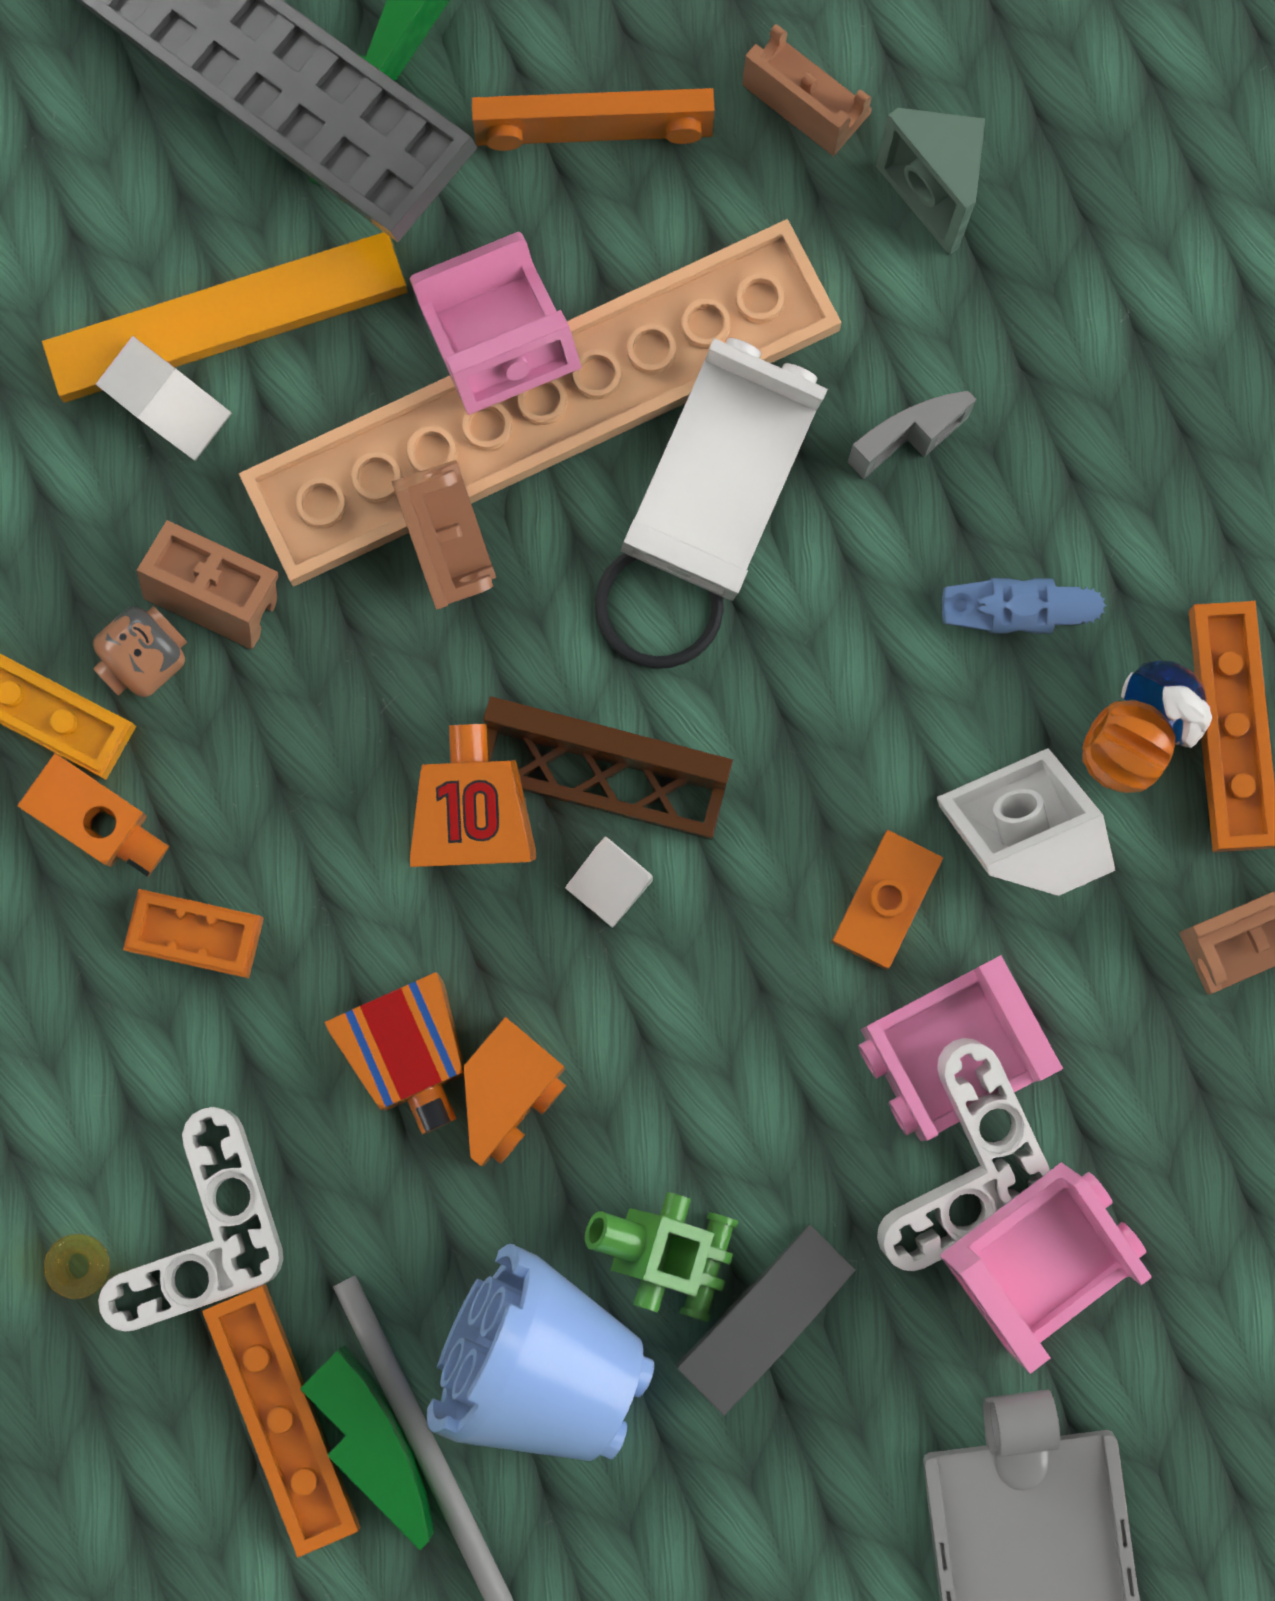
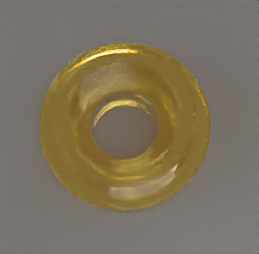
M71 1234L60 1238L51 1246L44 1261V1274L49 1286L57 1294L69 1299L85 1298L96 1293L106 1282L110 1271V1259L106 1248L99 1240L87 1234ZM76 1253L85 1256L89 1263L88 1272L82 1278L74 1277L68 1268L69 1260Z

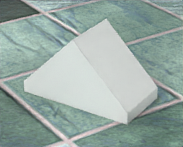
M134 336L131 337L96 383L97 386L134 416L194 461L197 460L232 414Z

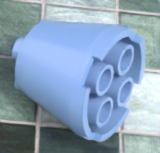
M508 1244L498 1251L495 1262L501 1264L494 1276L488 1277L485 1281L476 1279L449 1332L437 1365L438 1369L443 1370L440 1385L444 1389L441 1402L433 1399L427 1407L428 1427L430 1431L458 1443L584 1461H592L600 1455L612 1460L620 1451L626 1437L627 1423L623 1420L629 1410L633 1397H640L646 1391L653 1375L654 1361L643 1356V1344L637 1335L536 1254L516 1245Z

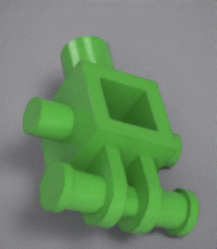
M666 1192L660 1215L629 1208L626 1219L603 1211H598L591 1217L585 1232L587 1248L614 1257L611 1271L640 1280L633 1305L658 1313L664 1290L668 1288L687 1294L684 1307L680 1306V1314L710 1322L711 1315L708 1314L715 1290L723 1291L725 1280L717 1278L721 1263L731 1264L733 1254L726 1251L733 1228H737L739 1221L708 1212L706 1219L709 1222L706 1230L685 1224L691 1199L671 1192Z

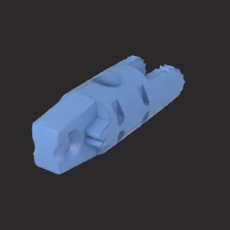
M990 578L989 581L944 587L942 593V621L946 625L984 630L996 634H1009L1015 631L1033 634H1052L1055 625H1081L1082 622L1084 624L1088 622L1094 623L1095 619H1100V615L1105 613L1103 608L1107 605L1103 602L1105 598L1101 597V592H1095L1094 588L1089 590L1088 587H1085L1082 590L1080 587H1056L1053 578H1033L1026 581L1010 578Z

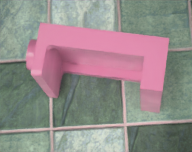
M521 232L510 234L413 274L410 277V282L424 319L468 415L582 368L570 327L562 311H556L535 269L526 240Z
M1001 955L860 1029L866 1041L858 1045L859 1051L874 1078L877 1079L885 1075L896 1098L889 1101L888 1104L898 1125L906 1136L915 1132L920 1141H928L938 1136V1133L960 1122L940 1081L937 1070L938 1058L941 1052L952 1041L962 1038L975 1039L990 1048L998 1057L1014 1092L1033 1082L1041 1081L1063 1069ZM968 1054L960 1058L962 1069L954 1074L955 1078L962 1077L973 1086L978 1098L998 1093V1088L991 1093L983 1089L976 1076L975 1070L983 1064V1060L976 1061ZM967 1101L966 1106L968 1107L974 1101Z
M1062 1162L940 1254L1007 1352L1030 1374L1051 1359L1041 1345L1043 1340L1124 1278L1131 1277L1140 1285H1143L1152 1278L1139 1259L1147 1253L1139 1238L1124 1222L1116 1225L1107 1212L1106 1208L1113 1201L1102 1184L1090 1172L1080 1176Z

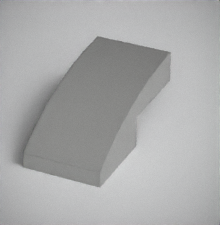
M969 391L951 393L926 400L899 412L855 442L847 463L865 479L907 440L925 457L968 419L976 398Z

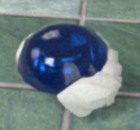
M1167 660L1146 662L1135 672L1130 673L1124 683L1121 697L1125 701L1137 700L1152 705L1167 717L1175 732L1176 745L1180 744L1184 747L1192 748L1203 737L1205 731L1210 726L1212 715L1210 706L1207 704L1204 685L1187 667L1175 661Z

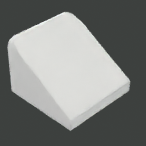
M604 837L569 881L565 889L613 928L651 884L653 876L610 839Z

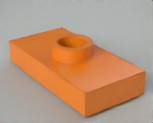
M887 830L831 943L888 970L944 857Z
M138 889L123 950L249 979L264 918L255 914Z

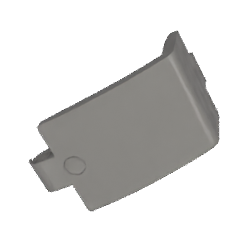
M1049 1389L984 1397L983 1418L986 1445L929 1452L924 1455L923 1465L940 1601H1140L1119 1447L1112 1431L1101 1430L1060 1436L1057 1410Z

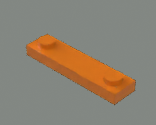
M713 88L472 97V120L476 146L487 145L489 148L498 151L514 150L521 147L522 144L667 139L675 144H689L700 140L701 137H712L715 112Z
M1256 601L1195 604L1188 612L1196 691L1201 700L1206 701L1210 706L1212 715L1210 726L1201 738L1213 852L1273 849L1275 848V782Z
M262 1285L203 1310L202 1313L297 1558L358 1532L361 1528L339 1469L327 1456L331 1449L313 1403L300 1390L305 1383L267 1285Z

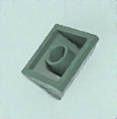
M897 108L888 115L876 167L950 256L959 249L976 203L985 118Z

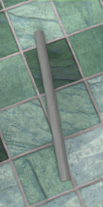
M354 1275L333 1286L484 1601H514L441 1449L428 1427L425 1416L357 1276Z

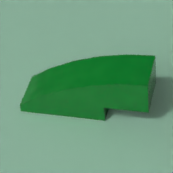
M344 1345L314 1373L300 1390L345 1435L327 1456L421 1550L430 1541L435 1530L427 1490L417 1460L384 1394L372 1376Z

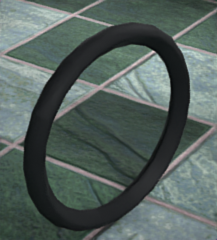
M625 553L618 556L606 568L598 583L595 596V617L599 630L608 645L622 658L636 665L652 669L672 668L685 664L701 655L713 642L720 629L724 613L723 597L709 591L711 597L709 622L703 634L693 645L681 652L668 656H652L640 653L630 648L618 637L611 626L608 616L607 599L611 585L616 576L627 565L637 560Z

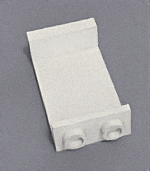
M714 338L636 517L633 519L625 537L621 552L733 601L743 584L748 572V565L816 410L822 403L828 389L816 384L817 377L800 366L785 363L780 368L760 359L761 352L749 343L735 338H728L726 343Z

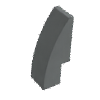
M809 1224L720 1315L721 1318L676 1363L677 1369L725 1416L812 1322L854 1273L855 1269Z

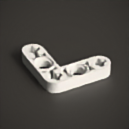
M962 1038L948 1044L938 1058L937 1070L940 1081L980 1166L892 1210L883 1218L878 1227L877 1234L879 1247L890 1262L902 1270H920L941 1260L940 1254L1019 1195L1015 1189H1008V1187L1016 1182L1015 1176L1009 1163L1001 1157L1013 1153L1018 1165L1028 1174L1036 1175L1028 1181V1187L1050 1171L998 1057L990 1048L975 1039ZM968 1054L976 1061L983 1060V1064L975 1070L976 1076L983 1089L991 1093L998 1088V1093L978 1098L973 1086L962 1077L955 1078L954 1074L962 1069L960 1058ZM967 1101H974L968 1107L966 1106ZM993 1109H1005L1011 1118V1129L1007 1136L997 1142L983 1140L979 1130L980 1121L983 1116ZM1024 1144V1149L1018 1150ZM1000 1157V1158L997 1159V1160L994 1162V1164H993V1161H992L993 1158ZM974 1194L978 1196L981 1202V1213L978 1219L968 1226L954 1225L949 1217V1209L952 1202L960 1195ZM932 1210H934L938 1223L948 1233L947 1236L941 1239L932 1228L921 1233L915 1238L918 1248L910 1253L902 1246L894 1247L895 1244L902 1240L899 1230L903 1226L910 1225L915 1232H921L933 1226L932 1221L926 1216Z
M216 1107L201 1109L192 1114L188 1119L182 1133L183 1146L214 1241L120 1273L109 1279L101 1289L98 1301L99 1311L104 1321L112 1328L121 1331H132L262 1286L273 1280L281 1270L284 1259L282 1245L244 1127L239 1118L229 1110ZM212 1118L216 1126H227L230 1136L221 1141L225 1160H232L239 1155L242 1167L222 1169L208 1178L205 1166L217 1165L218 1161L215 1151L211 1146L199 1145L198 1136L206 1132L205 1121ZM229 1178L242 1180L250 1190L249 1206L244 1212L236 1216L225 1214L216 1203L218 1187ZM258 1215L261 1228L250 1229L248 1232L255 1248L266 1247L269 1252V1259L260 1263L262 1274L254 1276L251 1268L240 1269L237 1265L236 1257L245 1253V1245L241 1233L235 1234L228 1239L225 1226L245 1224ZM186 1261L199 1262L206 1268L209 1275V1284L206 1291L197 1298L183 1296L175 1286L174 1277L176 1270ZM156 1270H160L161 1291L170 1303L171 1308L165 1311L162 1310V1297L139 1305L137 1307L139 1316L137 1319H133L129 1310L118 1312L115 1300L124 1295L123 1284L128 1283L132 1291H141L156 1286L158 1284L151 1274Z

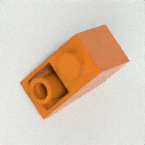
M507 1017L500 1022L464 1065L470 1157L480 1166H484L491 1157L501 1164L525 1136L517 1126L532 1108L542 1115L566 1087L558 1079L566 1068Z

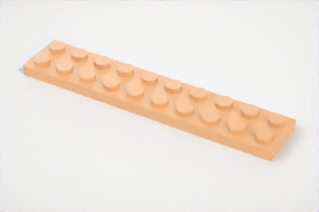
M786 219L568 320L567 323L570 327L582 367L579 370L470 415L465 410L451 376H448L238 473L292 586H297L409 533L392 484L394 480L456 460L472 504L685 404L714 338L726 343L728 338L742 340L761 352L760 359L773 363L839 332L842 322L789 220Z

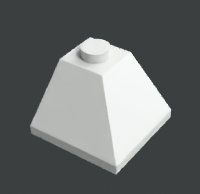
M1049 748L937 797L941 810L990 876L1059 896L1115 871L1103 814Z

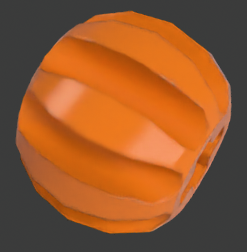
M1137 700L1115 701L1100 712L1089 728L1083 742L1082 761L1089 774L1103 787L1124 793L1142 792L1153 785L1168 766L1174 752L1175 732L1167 717L1154 706Z

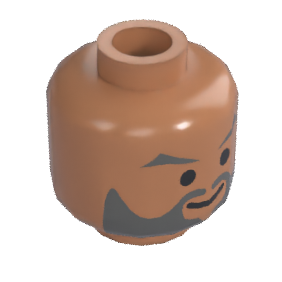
M130 606L94 638L93 648L101 661L93 669L118 696L128 688L139 697H149L184 666L185 656L181 647L187 641L154 606L147 612L138 606Z

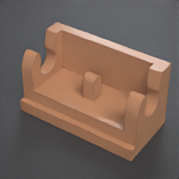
M775 24L769 35L771 36L765 48L762 49L755 44L745 55L742 86L828 153L835 156L871 114V97L863 90H859L856 95L847 90L786 42L787 32Z
M453 460L392 481L436 610L492 588V579H495L496 575L458 462Z
M168 520L137 568L143 599L253 650L260 638V620L265 609L273 612L276 605L277 571Z
M1275 891L1179 932L1207 995L1275 967Z

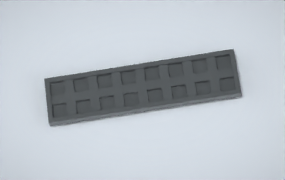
M75 0L396 242L401 240L477 149L470 135L283 0Z

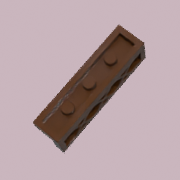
M489 697L483 718L484 724H487L488 761L492 760L499 734L523 740L535 761L519 769L523 791L701 838L713 839L733 759L508 700ZM535 744L554 748V750L541 756ZM568 752L581 755L592 770L594 777L575 788L558 785L547 764ZM594 759L615 765L601 772ZM626 768L642 771L654 793L634 804L619 801L609 786L607 779ZM541 769L548 782L527 776ZM654 775L674 781L661 788ZM687 783L711 789L712 793L704 823L678 816L666 795ZM600 784L607 797L586 791ZM659 800L667 813L645 807Z

